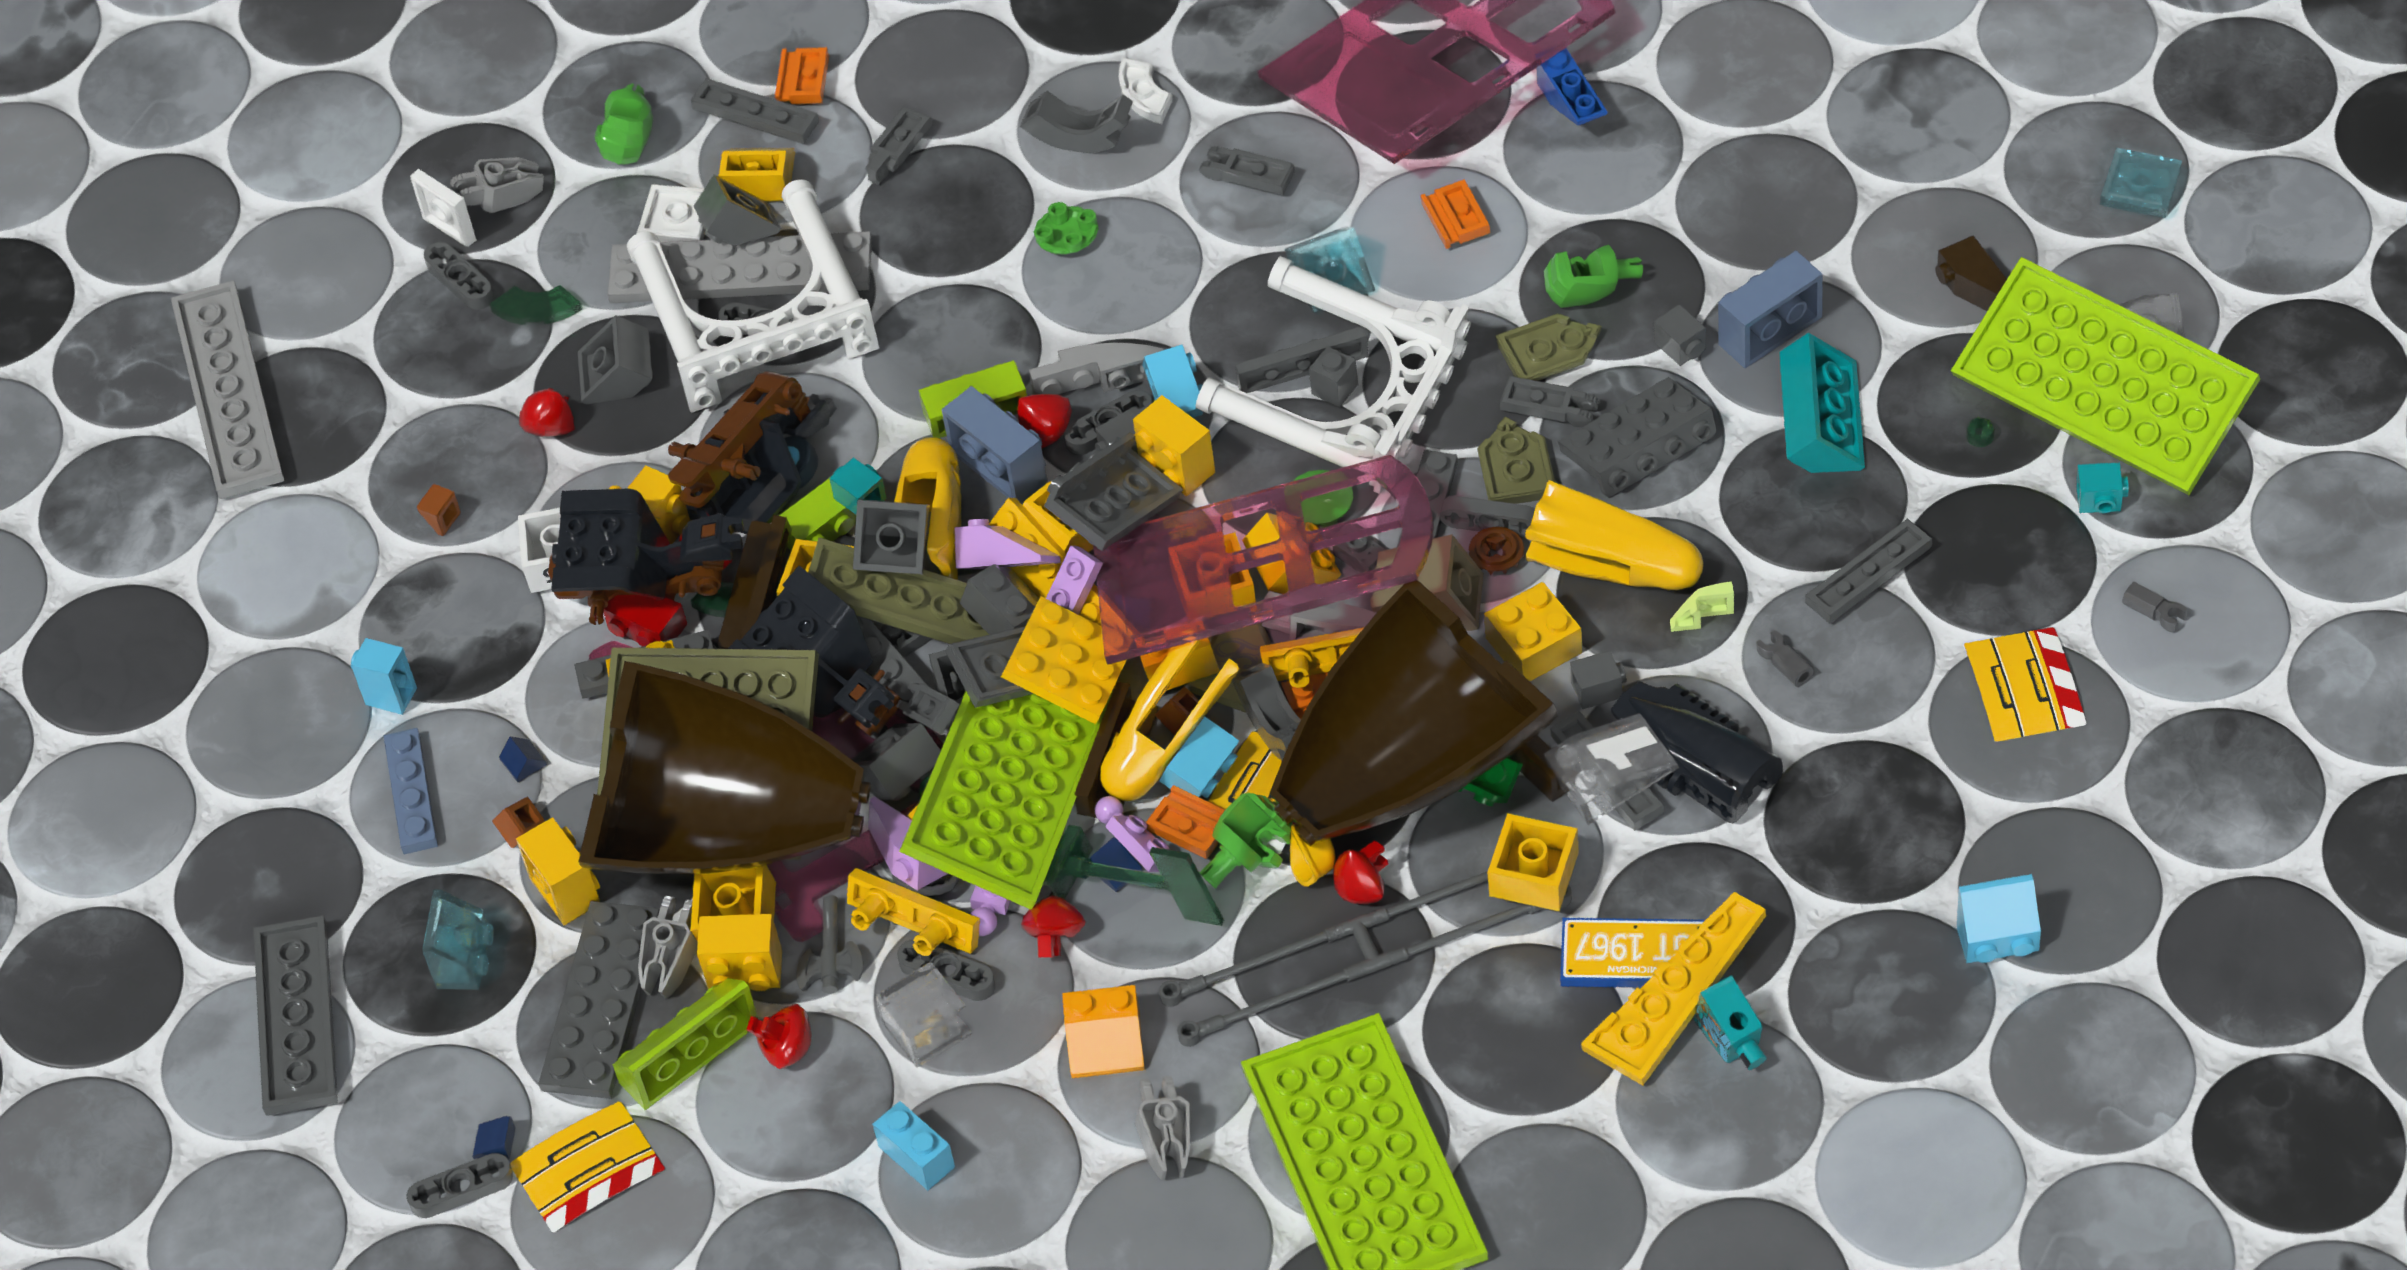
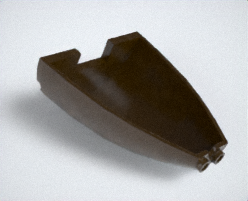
M1412 576L1372 617L1337 660L1307 706L1285 752L1270 791V795L1278 804L1273 810L1287 825L1293 821L1299 827L1296 830L1297 834L1310 847L1315 842L1366 830L1407 816L1456 793L1513 755L1558 717L1556 707L1551 700L1507 660L1501 664L1467 633L1460 618L1420 581Z
M624 662L609 727L613 743L601 795L594 794L578 860L581 867L630 873L710 874L754 868L783 861L849 840L853 836H861L864 816H859L861 803H868L871 783L864 782V769L825 739L787 715L744 694L680 673L634 662Z

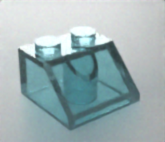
M1343 227L1284 249L1287 258L1294 261V265L1362 294L1375 291L1354 227ZM1308 304L1313 313L1323 310Z
M434 889L422 951L436 988L479 990L481 977L486 976L488 971L486 949L487 945H492L493 926L488 924L483 909L441 889Z

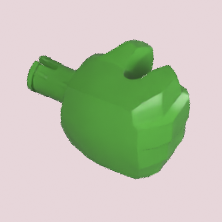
M629 84L623 89L612 91L605 101V120L603 125L597 126L595 142L598 143L600 154L606 160L617 164H630L637 162L642 155L651 134L653 114L651 104L644 97V90L640 85H637L635 91H633L634 84Z
M1610 245L1596 249L1585 261L1580 256L1569 260L1567 251L1559 252L1551 258L1544 270L1546 292L1560 308L1591 304L1612 294L1618 279H1640L1643 274V264L1636 265L1642 262L1640 257L1616 259Z
M1243 793L1220 816L1213 830L1212 837L1221 845L1219 847L1221 850L1199 872L1215 889L1237 865L1239 867L1243 865L1250 873L1258 866L1278 868L1281 865L1283 859L1274 850L1266 847V844L1271 839H1277L1279 842L1290 844L1291 825L1293 822L1287 825L1275 813L1273 809L1278 805L1276 802L1271 801L1266 796Z

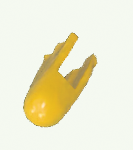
M926 437L915 442L909 448L904 458L894 502L930 504L929 512H931L927 541L928 555L931 562L940 569V575L958 580L955 558V527H961L959 462L955 450L948 442L936 437Z
M1548 480L1543 496L1536 504L1531 524L1525 532V537L1528 540H1532L1526 553V560L1528 562H1538L1574 576L1635 587H1658L1665 590H1680L1694 586L1698 582L1703 570L1702 555L1698 548L1689 540L1646 518L1636 516L1600 499Z
M1193 633L1186 634L1173 642L1168 654L1164 657L1137 698L1120 733L1117 732L1115 734L1112 746L1102 762L1100 781L1105 791L1118 800L1135 801L1149 792L1163 775L1168 764L1240 670L1237 663L1230 658L1227 660L1165 750L1138 732L1199 645L1200 637Z

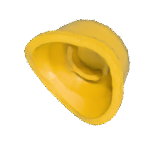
M1292 824L1290 838L1291 870L1296 880L1302 886H1310L1333 869L1335 863L1334 846L1331 840L1327 839L1315 842L1310 847L1297 834L1296 830L1299 827Z

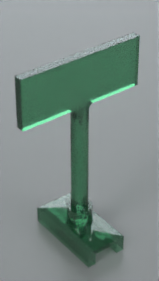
M1069 825L1057 846L1043 882L1044 886H1049L1051 889L1048 897L1056 896L1064 899L1077 878L1087 879L1089 876L1165 889L1172 894L1184 919L1222 926L1225 921L1189 853L1152 847L1149 853L1160 874L1094 863L1088 858L1093 848L1084 831L1079 826Z

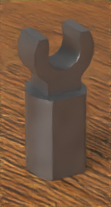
M2136 582L2129 586L2123 596L2122 602L2124 605L2152 620H2159L2161 626L2167 631L2174 632L2176 630L2177 621L2170 616H2177L2182 620L2186 618L2187 608L2177 602L2168 603L2164 597Z
M1771 631V641L1774 645H1766L1760 639L1757 641L1758 654L1765 659H1772V664L1796 687H1800L1810 680L1813 668L1789 645L1785 646L1783 644V636L1778 631Z

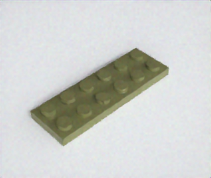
M818 538L808 573L848 604L857 616L948 644L989 635L960 604L967 585L966 582L927 570H923V574L853 570L854 548Z

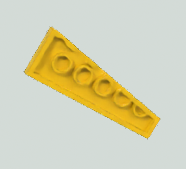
M1008 497L989 525L1003 526L1060 556L1061 563L1007 567L1012 569L1039 598L1040 596L1046 598L1067 553L1017 498ZM1093 584L1079 615L1136 644L1141 635L1098 587Z
M1734 892L1699 926L1697 932L1691 934L1678 947L1679 951L1666 964L1662 963L1653 972L1654 976L1640 989L1637 987L1628 996V1001L1615 1014L1612 1012L1582 1042V1051L1643 1086L1696 1014L1700 992L1719 982L1766 917V910Z

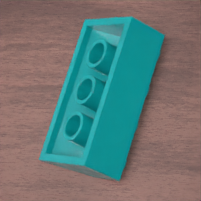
M1808 332L1779 352L1787 459L1810 473L1860 471L1865 468L1857 362L1855 359Z

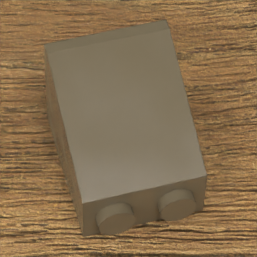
M1453 534L1378 552L1377 567L1374 568V593L1370 599L1373 612L1377 613L1403 584L1414 576L1460 618L1466 631L1478 629L1484 573Z

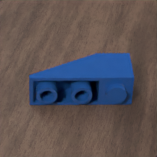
M1566 47L1536 57L1537 84L1552 107L1577 126L1607 115L1606 108Z

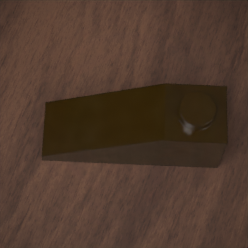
M1974 235L1938 250V265L1935 267V271L1939 281L1942 284H1947L1954 295L1988 311L2007 278Z

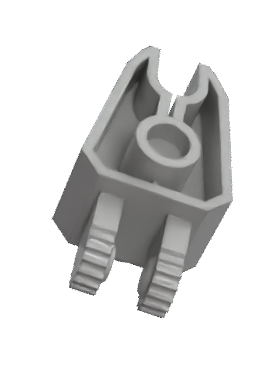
M520 157L480 159L474 166V172L456 175L451 180L450 186L454 192H457L458 195L464 198L466 206L480 204L484 211L494 213L527 203L543 190L544 175L538 174V163Z
M671 896L664 897L657 918L651 917L643 923L638 962L640 985L647 995H651L661 975L658 992L667 999L681 985L698 945L697 940L690 931L692 900L685 901L679 921L677 922L672 921L676 908V899Z
M1172 1076L1163 1077L1162 1091L1165 1098L1160 1099L1153 1098V1088L1150 1079H1140L1142 1104L1138 1108L1135 1119V1126L1148 1162L1161 1180L1165 1179L1167 1173L1166 1153L1174 1158L1180 1178L1184 1176L1190 1149L1189 1102L1181 1096H1176Z

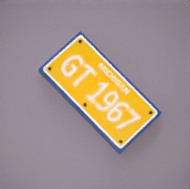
M1563 918L1561 986L1641 988L1654 976L1653 972L1662 963L1666 964L1679 951L1678 947L1691 934L1698 931L1699 926L1705 920Z

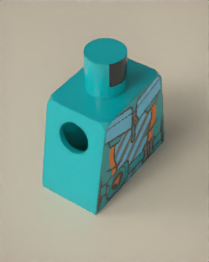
M1732 975L1700 992L1694 1022L1722 1059L1730 1063L1740 1057L1748 1070L1760 1066L1767 1059L1759 1047L1763 1027Z

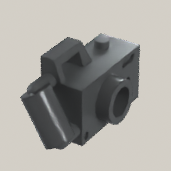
M1344 523L1324 531L1325 540L1332 542L1334 556L1369 580L1374 576L1378 552L1385 551L1386 549L1374 542L1372 536L1358 527L1354 528L1351 525L1348 527Z

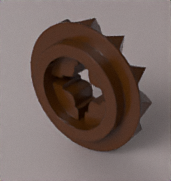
M1489 527L1481 530L1471 539L1469 556L1481 570H1487L1490 575L1494 571H1502L1506 574L1509 568H1518L1520 559L1524 558V544L1521 537L1511 529ZM1501 548L1503 550L1502 556L1499 554L1490 555L1491 549L1498 551Z

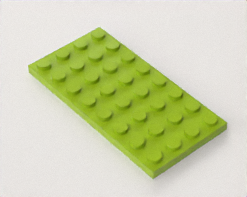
M2023 257L2017 262L1951 369L1953 376L2187 495L2191 494L2260 381L2259 374Z
M965 691L899 852L1021 906L1032 909L1077 796L1074 794L1112 692L1097 723L1094 724L1036 694L975 708Z
M1379 1013L1241 1061L1242 1071L1328 1270H1461L1488 1260V1252Z

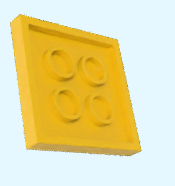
M1040 596L1001 678L1096 724L1135 643Z

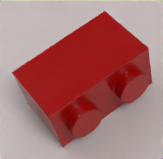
M617 595L608 601V606L604 609L605 620L610 632L622 638L625 636L634 640L642 647L655 641L678 638L688 625L682 604L667 597L656 601L654 598L641 595Z

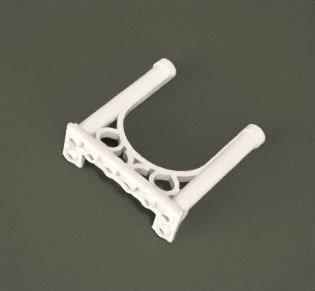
M800 179L790 182L782 191V199L813 264L811 277L805 288L793 300L770 313L758 317L727 321L707 318L694 312L686 305L658 237L652 232L645 231L637 233L629 239L627 251L631 260L639 268L677 358L679 374L691 413L722 403L717 379L840 337H842L848 359L879 349L869 302L867 299L863 300V298H860L816 203L817 196L809 181ZM822 281H824L829 294L819 292ZM807 306L826 307L824 310L812 315L801 314ZM692 327L703 331L700 339H697ZM720 335L734 338L731 342L721 346L710 345Z
M1280 256L1271 270L1267 284L1269 288L1363 326L1381 341L1387 351L1391 366V376L1384 392L1372 406L1354 417L1341 421L1320 422L1296 415L1209 377L1200 390L1196 401V409L1208 414L1214 412L1370 479L1369 484L1374 486L1373 491L1380 494L1386 482L1389 484L1393 482L1399 465H1397L1399 458L1405 459L1412 446L1413 440L1410 438L1413 433L1419 434L1426 420L1424 413L1427 408L1433 409L1440 395L1438 388L1441 383L1447 384L1454 369L1452 363L1455 358L1460 360L1466 350L1468 342L1464 339L1471 326V322L1467 320L1469 306L1464 304L1461 308L1455 306L1451 314L1442 304L1431 300L1423 301L1417 312L1395 308L1294 265V261ZM1393 336L1406 342L1397 346ZM1415 353L1421 355L1426 361L1421 368L1412 370L1406 368L1402 364L1401 359ZM1404 381L1409 383L1420 382L1413 395L1405 389ZM1394 411H1403L1394 427L1388 414ZM1369 425L1382 427L1385 430L1382 437Z

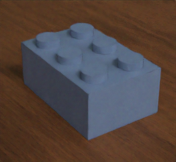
M1794 251L1787 257L1778 259L1772 267L1761 274L1751 277L1746 284L1734 292L1724 295L1718 302L1719 346L1741 366L1747 368L1822 318L1823 274L1800 253Z
M971 386L941 409L947 440L955 450L957 457L1007 498H1017L1021 503L1047 483L1046 462L1042 455V441L1035 431L1027 430L1020 425L1011 412H1004L996 406L994 400L988 394H981Z

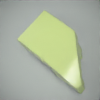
M1732 582L1719 583L1697 589L1670 619L1671 632L1701 629V617L1734 614Z

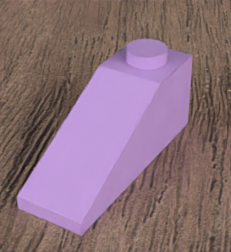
M988 519L968 520V526L955 527L956 569L980 570L986 569L993 564L1003 567L1061 563L1059 555L1003 526H990Z
M877 797L871 798L868 829L891 873L915 890H919L947 875L948 873L899 852L912 820Z

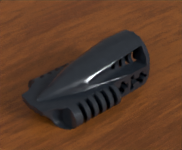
M1639 681L1622 693L1611 708V713L1621 727V734L1646 726L1658 742L1624 754L1633 768H1637L1640 773L1647 775L1653 782H1657L1660 787L1667 788V791L1674 796L1679 795L1683 791L1728 823H1735L1747 812L1748 799L1753 795V789L1757 785L1764 789H1769L1783 775V763L1780 757L1768 753L1749 738L1739 734V725L1733 720L1729 721L1726 715L1719 714L1717 709L1712 706L1709 707L1707 702L1699 700L1698 696L1689 693L1688 689L1678 683L1668 689L1666 687H1654ZM1718 772L1722 773L1721 777H1718L1716 774ZM1730 779L1734 780L1732 786L1727 783Z

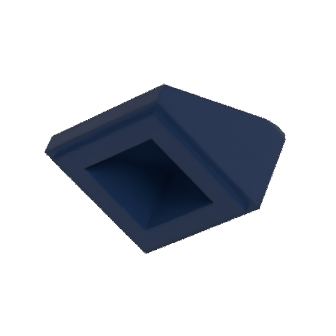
M1115 837L1090 857L1092 873L1115 892H1118L1142 871L1139 863Z
M503 1116L478 1125L472 1155L473 1159L493 1153L502 1154L508 1160L510 1159L516 1129L511 1116Z

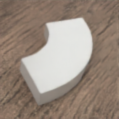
M1122 58L1119 68L1122 95L1124 94L1133 101L1131 109L1147 120L1162 124L1173 101L1172 93L1160 89L1153 82V64Z

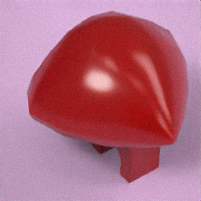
M550 387L534 392L526 398L521 408L519 425L524 432L539 437L565 435L573 431L575 425L574 417L568 404L569 398L562 396L558 391H554Z
M1036 394L1021 397L1018 400V422L1025 429H1031L1038 434L1042 441L1041 449L1047 447L1061 438L1066 431L1072 413L1070 401L1068 398L1057 394Z
M1375 840L1361 851L1347 850L1343 852L1335 862L1333 870L1334 887L1344 901L1352 904H1370L1378 902L1383 898L1384 880L1378 872L1389 863L1385 857L1380 855L1385 851L1384 846Z
M1056 896L1046 897L1038 901L1032 909L1027 911L1021 922L1022 928L1030 936L1037 938L1038 958L1061 956V935L1074 937L1086 924L1083 915L1064 898Z
M799 1004L785 1007L771 1017H764L763 1021L756 1017H750L746 1030L756 1036L762 1054L771 1065L778 1069H785L801 1060L807 1054L811 1045V1026L808 1014Z

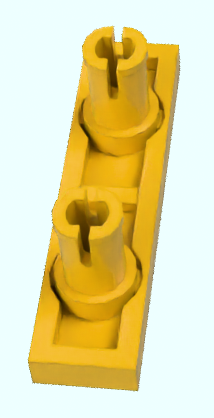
M1364 627L1260 646L1262 663L1272 666L1278 681L1289 679L1292 687H1305L1309 684V675L1326 673L1331 670Z
M857 868L848 875L847 904L857 907L851 913V916H853L851 922L855 928L863 931L867 930L877 918L881 917L919 933L913 940V947L922 956H929L941 942L969 954L978 947L980 918Z

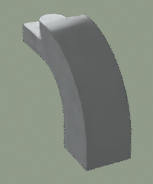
M1046 91L1029 104L1020 127L1038 140L1059 149L1080 153L1101 152L1117 144L1121 131L1130 121L1131 116L1128 113L1133 101L1123 94L1103 109L1085 111L1067 105L1049 91Z
M1260 663L1237 674L1232 679V682L1256 731L1270 751L1282 761L1301 719L1295 714L1286 700L1272 666Z

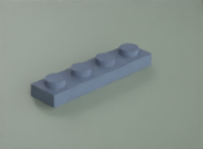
M418 728L383 735L403 854H409L438 847Z

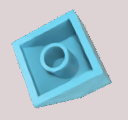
M2032 874L1959 887L1956 927L1966 963H1987L1996 958L2013 955L2026 956L2032 952L2039 951L2041 929Z

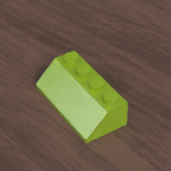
M727 978L719 985L708 989L704 996L691 1006L681 1009L676 1017L663 1027L653 1030L647 1039L635 1048L624 1052L613 1063L619 1084L644 1110H647L749 1033L746 1029L750 1017L758 1018L749 985L743 980Z

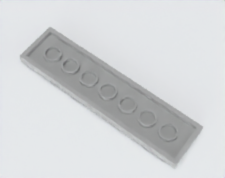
M871 232L832 233V238L856 290H869L872 252ZM800 235L764 237L736 246H732L725 241L719 244L713 240L660 242L683 300L799 294L807 285L813 270V264ZM627 244L612 245L607 294L609 302L652 301L637 264L630 258ZM822 281L819 292H828L824 281Z
M234 280L172 297L171 302L219 499L285 481Z

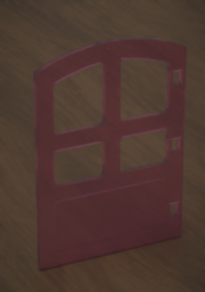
M1364 0L1257 71L1260 79L1395 164L1609 19L1616 12L1611 0H1577L1582 10L1535 42L1528 43L1489 20L1517 0H1480L1471 6H1466L1457 0H1410L1446 23L1416 44L1408 45L1372 23L1373 20L1404 0ZM1578 23L1581 25L1572 32L1568 31ZM1468 36L1506 58L1507 61L1476 82H1468L1431 58L1462 37ZM1501 75H1504V76H1505L1503 79H1501V80L1498 81L1497 83H1495V84L1492 83V81H1494L1495 79H1497V78L1500 77ZM1425 127L1428 128V130H1426L1425 132H1423V133L1420 134L1419 136H1415V135H1414V134H1416L1417 132H1419L1420 130H1422L1423 128H1425Z
M1387 455L1144 522L1103 551L1093 545L1094 557L1103 562L1096 578L1104 654L1107 665L1416 581L1427 562L1434 531L1432 510L1425 489L1405 464L1392 455ZM1369 481H1377L1391 494L1398 504L1396 508L1313 531L1306 530L1302 501L1307 498ZM1271 508L1276 509L1280 533L1278 540L1233 553L1226 552L1223 523L1225 521ZM1402 528L1399 548L1392 564L1389 566L1323 584H1316L1311 559L1312 552L1392 529ZM1284 561L1289 587L1287 593L1239 607L1234 606L1230 579L1232 574L1268 563Z

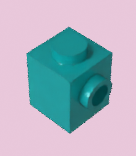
M854 457L844 466L837 468L829 478L834 499L854 514L857 513V500L885 501L887 499L882 477L879 476L878 472L871 465H864Z
M2120 462L2077 465L2076 491L2079 513L2121 511L2122 498L2129 495L2128 477L2121 476Z

